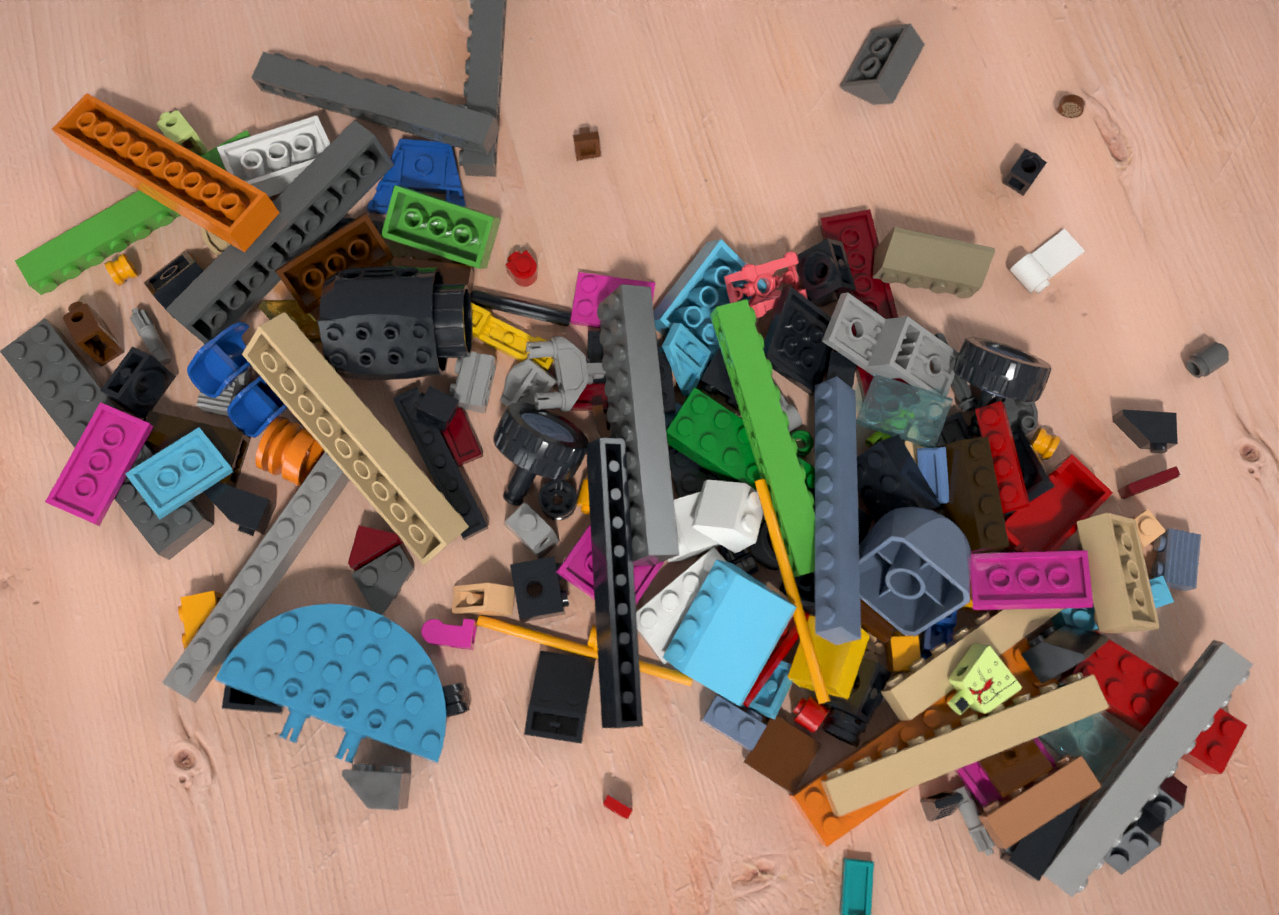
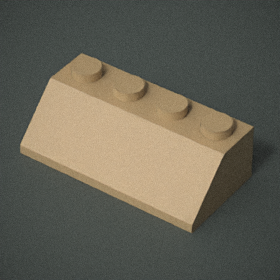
M1104 513L1077 521L1078 541L1082 545V550L1088 552L1095 608L1094 620L1099 627V632L1117 634L1160 629L1136 520Z

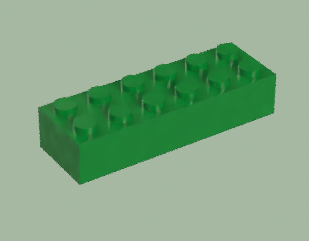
M694 388L687 395L666 428L667 443L721 480L746 483L757 490L755 481L761 480L743 420L697 388ZM797 456L799 464H802L806 473L804 481L807 491H810L813 495L815 507V468Z

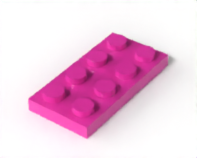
M100 402L45 503L100 526L126 478L125 473L130 471L154 426Z
M1087 551L971 554L973 610L1093 607Z

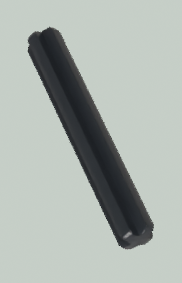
M472 290L470 295L471 303L480 307L563 326H569L571 322V312L479 290Z

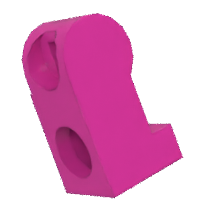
M430 619L423 624L421 635L426 642L435 646L474 650L477 622L471 619H463L462 626L444 624L437 619Z

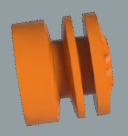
M281 416L271 422L260 440L255 458L256 467L265 472L269 471L274 476L282 473L284 480L301 486L325 450L306 428L301 430V426L297 422H291L289 419Z

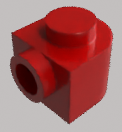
M527 250L522 253L520 251L512 253L507 259L508 263L505 264L507 273L517 285L522 287L531 286L538 277L535 260Z
M808 696L806 700L801 697L793 709V712L796 713L793 721L809 732L814 733L823 722L829 709L823 704H819L811 696Z

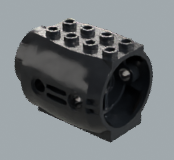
M370 266L344 269L328 277L323 284L318 324L324 358L335 368L339 375L345 378L398 380L426 376H443L446 372L448 358H467L471 356L473 323L469 288L465 284H445L444 275H442L439 267Z

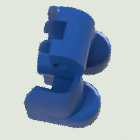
M238 322L223 330L215 338L202 346L188 365L187 373L190 380L206 396L211 398L218 397L240 375L252 367L242 355L247 347L242 338V335L250 327L247 323ZM259 376L237 394L228 406L227 412L237 429L247 436L255 438L265 431L271 422L283 414L288 407L264 379Z

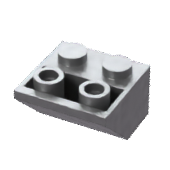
M352 764L351 769L342 770V777L368 809L402 810L408 808L411 773H404V767L381 766V771H375V765Z

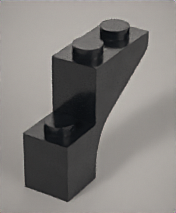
M1173 775L1163 780L1159 785L1160 791L1157 796L1151 801L1148 800L1142 807L1140 818L1135 823L1128 825L1123 832L1124 837L1117 846H1112L1105 855V862L1121 875L1161 845L1164 823L1185 807L1187 786Z

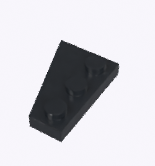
M1019 428L1012 435L1028 499L1031 502L1054 488L1055 485L1027 434L1022 428ZM1011 511V512H1008V513H1004V514H1005L1006 516H1008L1009 514L1013 513L1014 511Z

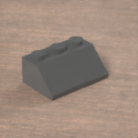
M911 23L872 28L840 85L841 89L873 105L893 104L925 45Z

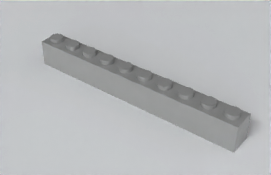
M326 451L162 682L164 685L194 703L198 701L229 656L230 650L234 649L350 479Z
M1212 640L1102 782V787L1095 791L1075 817L1043 874L1046 878L1072 898L1076 892L1080 893L1085 889L1090 874L1094 869L1098 870L1102 867L1106 860L1105 855L1112 846L1115 847L1122 841L1124 837L1123 832L1128 825L1135 823L1142 814L1141 809L1148 800H1153L1159 793V785L1163 780L1175 773L1178 768L1177 762L1183 754L1186 755L1192 751L1196 744L1195 739L1201 731H1206L1214 721L1213 716L1218 709L1225 707L1232 698L1231 693L1235 687L1243 684L1250 675L1249 669L1253 666L1251 662L1224 642Z

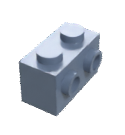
M715 696L701 722L746 750L752 751L767 726L761 722L763 717L750 709L745 713L736 707L737 704L725 697Z

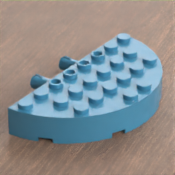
M320 604L301 607L280 614L247 635L229 654L215 677V681L288 708L290 714L281 734L278 736L283 739H287L291 728H293L289 741L297 743L306 718L313 717L344 729L343 731L346 733L337 754H335V758L342 760L346 750L349 749L345 761L351 764L361 739H365V737L434 763L439 761L446 732V706L437 671L424 649L407 631L376 612L344 604Z

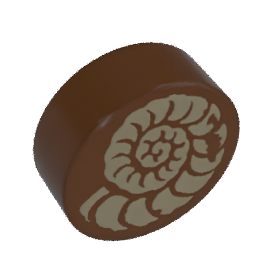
M1065 95L1059 101L1058 112L1067 118H1077L1083 114L1085 101L1078 95Z

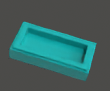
M844 858L840 915H871L874 861Z

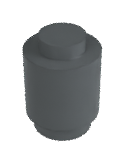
M1212 341L1190 355L1189 360L1186 361V367L1194 377H1206L1228 363V349L1223 344Z

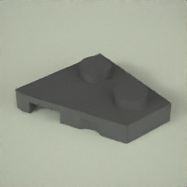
M399 545L351 575L372 611L385 616L389 605L393 599L397 598L401 587L414 572V568Z

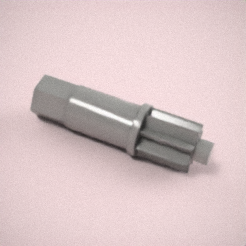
M138 307L134 308L130 319L149 352L163 366L170 363L172 357L147 311L140 310Z
M964 785L952 790L951 792L962 793L964 800L958 809L978 851H984L986 856L993 854L992 847L995 846V843L978 818L980 812L967 786Z

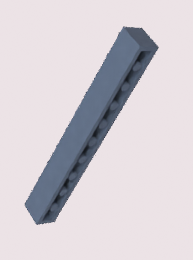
M837 376L815 385V633L835 645L861 639L855 390Z

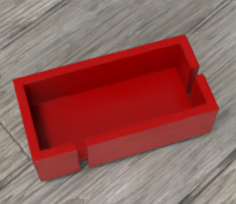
M1071 454L1049 473L1055 485L1054 488L1029 502V507L1018 509L1004 519L1009 546L1005 550L1008 552L1012 549L1015 551L1014 553L1057 551L1078 530L1077 521L1089 518L1113 492Z

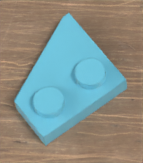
M673 323L662 347L681 393L687 396L697 387L713 353L681 323Z
M781 661L748 708L744 705L740 707L750 709L775 720L792 684V681L787 678L792 664Z

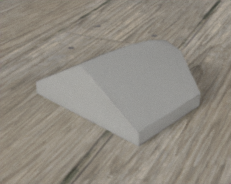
M527 359L514 365L507 375L501 402L506 406L516 402L536 405L538 403H534L535 393L553 392L558 380L532 359Z

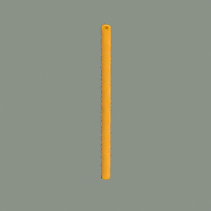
M766 479L755 481V486L788 600L797 606L793 617L819 704L830 701Z
M479 615L477 626L598 660V651H594V648L588 645ZM639 660V668L642 673L688 686L692 684L693 679L680 671Z

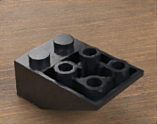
M540 650L524 735L582 744L596 659Z

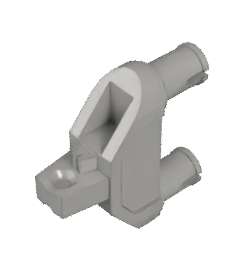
M554 336L550 341L527 342L526 352H529L527 354L528 359L551 357L554 360L556 378L558 380V392L535 393L534 403H538L535 405L536 410L559 408L563 412L570 411L586 385L592 384L593 379H600L605 376L602 363H590V360L586 359L585 355L564 337Z

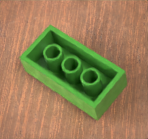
M395 185L381 237L478 269H486L501 218Z

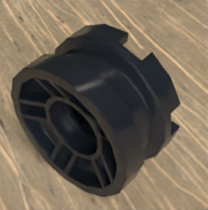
M552 480L542 487L539 493V504L547 518L562 521L574 514L577 507V495L570 483L564 480ZM555 495L563 498L561 504L556 505L553 503Z
M831 708L828 713L829 720L823 723L821 729L844 743L858 747L861 741L859 736L865 732L867 725L861 721L858 724V721L855 720L856 718Z

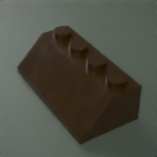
M989 438L965 439L939 446L946 447L949 502L940 503L941 506L936 508L937 513L952 521L964 533L969 542L971 554L999 552L1009 546Z

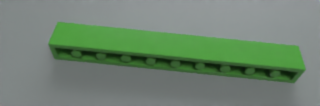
M245 130L244 132L229 139L228 141L222 143L219 146L229 144L251 136L248 133V131ZM217 147L201 155L202 158L225 170ZM137 191L18 258L15 262L28 285L42 295L55 290L58 285L65 281L78 277L86 269L101 264L104 259L114 253L122 252L135 241L148 237L156 229L169 225L181 215L143 192Z
M747 299L718 306L710 314L760 477L761 479H766L793 576L797 577L814 572V498L812 493L807 491L804 481L806 473L796 456L797 444L789 434V419L786 412L782 411L779 402L781 400L780 390L777 385H774L771 377V362L765 358L763 351L764 340L761 333L757 332L755 326V311L752 307H749Z

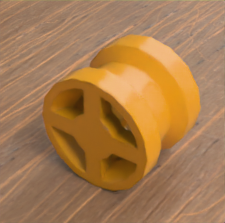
M124 253L118 256V260L104 263L109 275L118 286L123 285L125 280L129 278L134 279L138 277L135 267Z
M1041 427L1031 439L1035 451L1041 454V458L1045 460L1050 459L1060 442V437L1047 434L1046 430Z

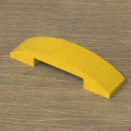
M471 303L473 337L492 348L523 362L528 359L527 354L529 352H526L527 342L547 341L539 336L534 338L493 317L491 312ZM551 357L532 358L534 362L546 371L549 370L554 361Z

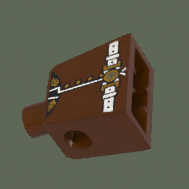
M77 301L68 307L69 313L63 316V320L74 341L101 367L124 353V350L105 321L87 303ZM98 335L100 341H93L92 337Z

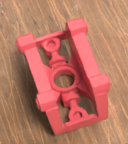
M787 252L783 255L784 258L758 266L751 263L746 264L742 267L741 271L725 276L730 303L737 302L744 294L747 297L752 296L748 304L749 307L754 309L755 315L758 318L764 316L767 313L766 311L776 308L781 292L776 290V288H779L781 283L792 285L796 291L808 298L806 289L799 288L800 284L795 264L799 263L796 252ZM788 267V270L782 273L781 277L778 275L773 276L776 270ZM761 278L767 283V289L764 293H761L757 288L758 281ZM739 280L749 282L744 284L743 289L733 287L732 282Z

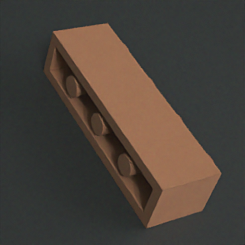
M1069 754L1061 756L1054 761L1056 766L1049 772L1009 794L1002 801L999 802L998 799H995L983 807L984 812L978 815V818L996 847L1008 848L1102 787L1082 756H1070Z

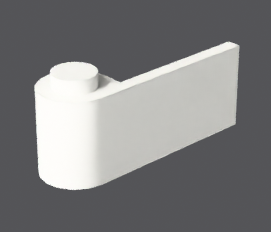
M1063 229L1035 252L1029 253L1019 260L1010 269V272L1029 293L1036 291L1039 294L1050 285L1049 279L1083 254L1085 250Z

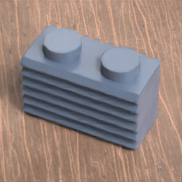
M1173 528L1166 529V532L1154 541L1157 559L1152 565V577L1163 576L1168 588L1183 591L1196 589L1201 534L1179 531Z

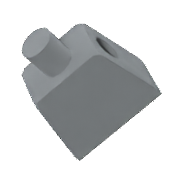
M526 503L520 506L504 523L538 559L545 557L559 543L553 529Z

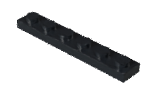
M415 387L394 397L393 400L438 490L469 526L461 533L465 541L488 529V526L439 429L416 418L417 408L414 405L420 392Z

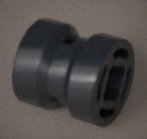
M463 682L442 687L445 698L446 717L470 711L469 703L466 700H462L465 693Z

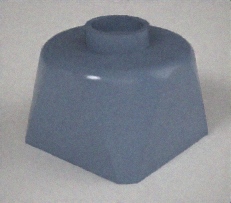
M918 507L894 509L875 523L859 545L860 599L902 634L916 636L970 602L971 548L964 533L946 517L934 511Z

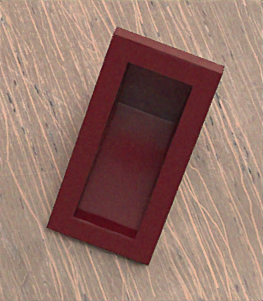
M358 525L348 564L350 568L357 571L404 542L396 533Z

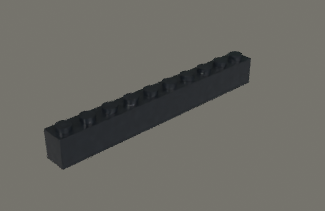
M598 438L586 444L601 722L602 728L643 726L626 442L625 439Z

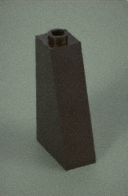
M148 412L147 418L143 421L150 423L154 427L146 441L163 450L200 427L232 468L233 472L219 482L236 488L251 440L245 433L157 412Z

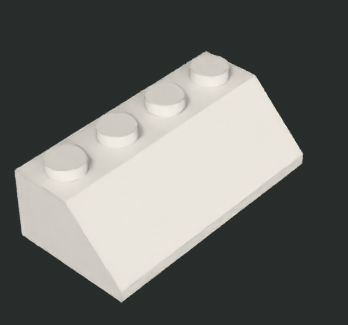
M316 115L219 146L217 150L227 172L271 197L282 193L330 145V142Z
M714 547L636 612L637 633L664 665L667 661L662 657L715 561L726 562Z

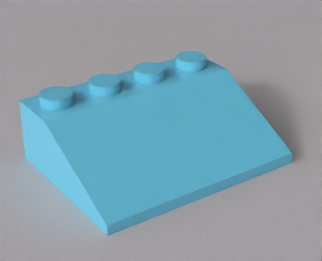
M722 239L706 242L654 310L655 329L666 338L673 323H681L714 354L719 343L710 314L716 307L730 304L724 277L741 271L746 263ZM762 279L758 281V290L764 293L767 289V284ZM746 280L732 282L733 287L743 289L744 284L749 283ZM744 294L743 297H742L740 300H738V301H742V300H746V299H747L748 302H749V300L751 299L752 296L747 297V296Z
M716 560L662 658L683 674L733 703L742 706L797 606L735 564Z

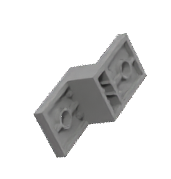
M842 293L840 295L822 342L877 379L901 378L936 403L945 402L955 376L954 366L959 354L957 351L910 317L885 319L849 293ZM852 324H855L856 336L852 334ZM930 361H932V366L934 367L933 372L930 371Z

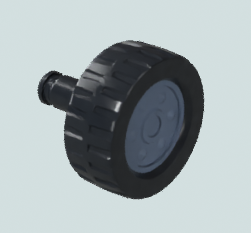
M967 337L959 351L954 366V373L962 380L982 389L975 409L1002 401L1003 397L1025 402L1038 401L1048 382L1051 365L1039 357L1009 345L978 337ZM974 409L971 424L968 428L971 434L981 437Z
M516 402L507 406L493 436L496 448L507 459L517 465L507 485V490L503 493L504 500L515 506L523 504V498L527 495L536 475L553 480L572 478L586 455V444L589 443L582 430L551 410H536L534 404Z

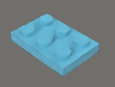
M198 427L125 474L156 516L162 519L233 471L208 437Z

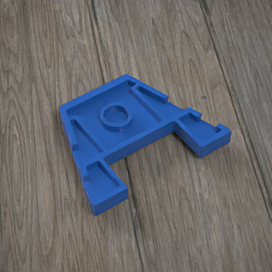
M399 139L390 158L394 166L384 175L382 181H379L376 193L372 201L369 202L367 210L369 213L387 215L395 185L420 192L446 193V201L466 207L452 146L435 141Z

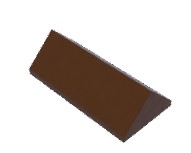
M365 212L276 269L275 272L306 315L320 306L322 287L328 277L344 269L382 266L393 259L394 256Z

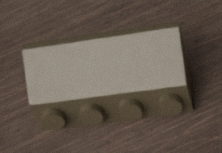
M894 227L875 249L873 278L881 279L885 283L896 282L906 284L909 288L930 289L934 293L945 292L954 294L958 298H970L982 288L995 253V248Z

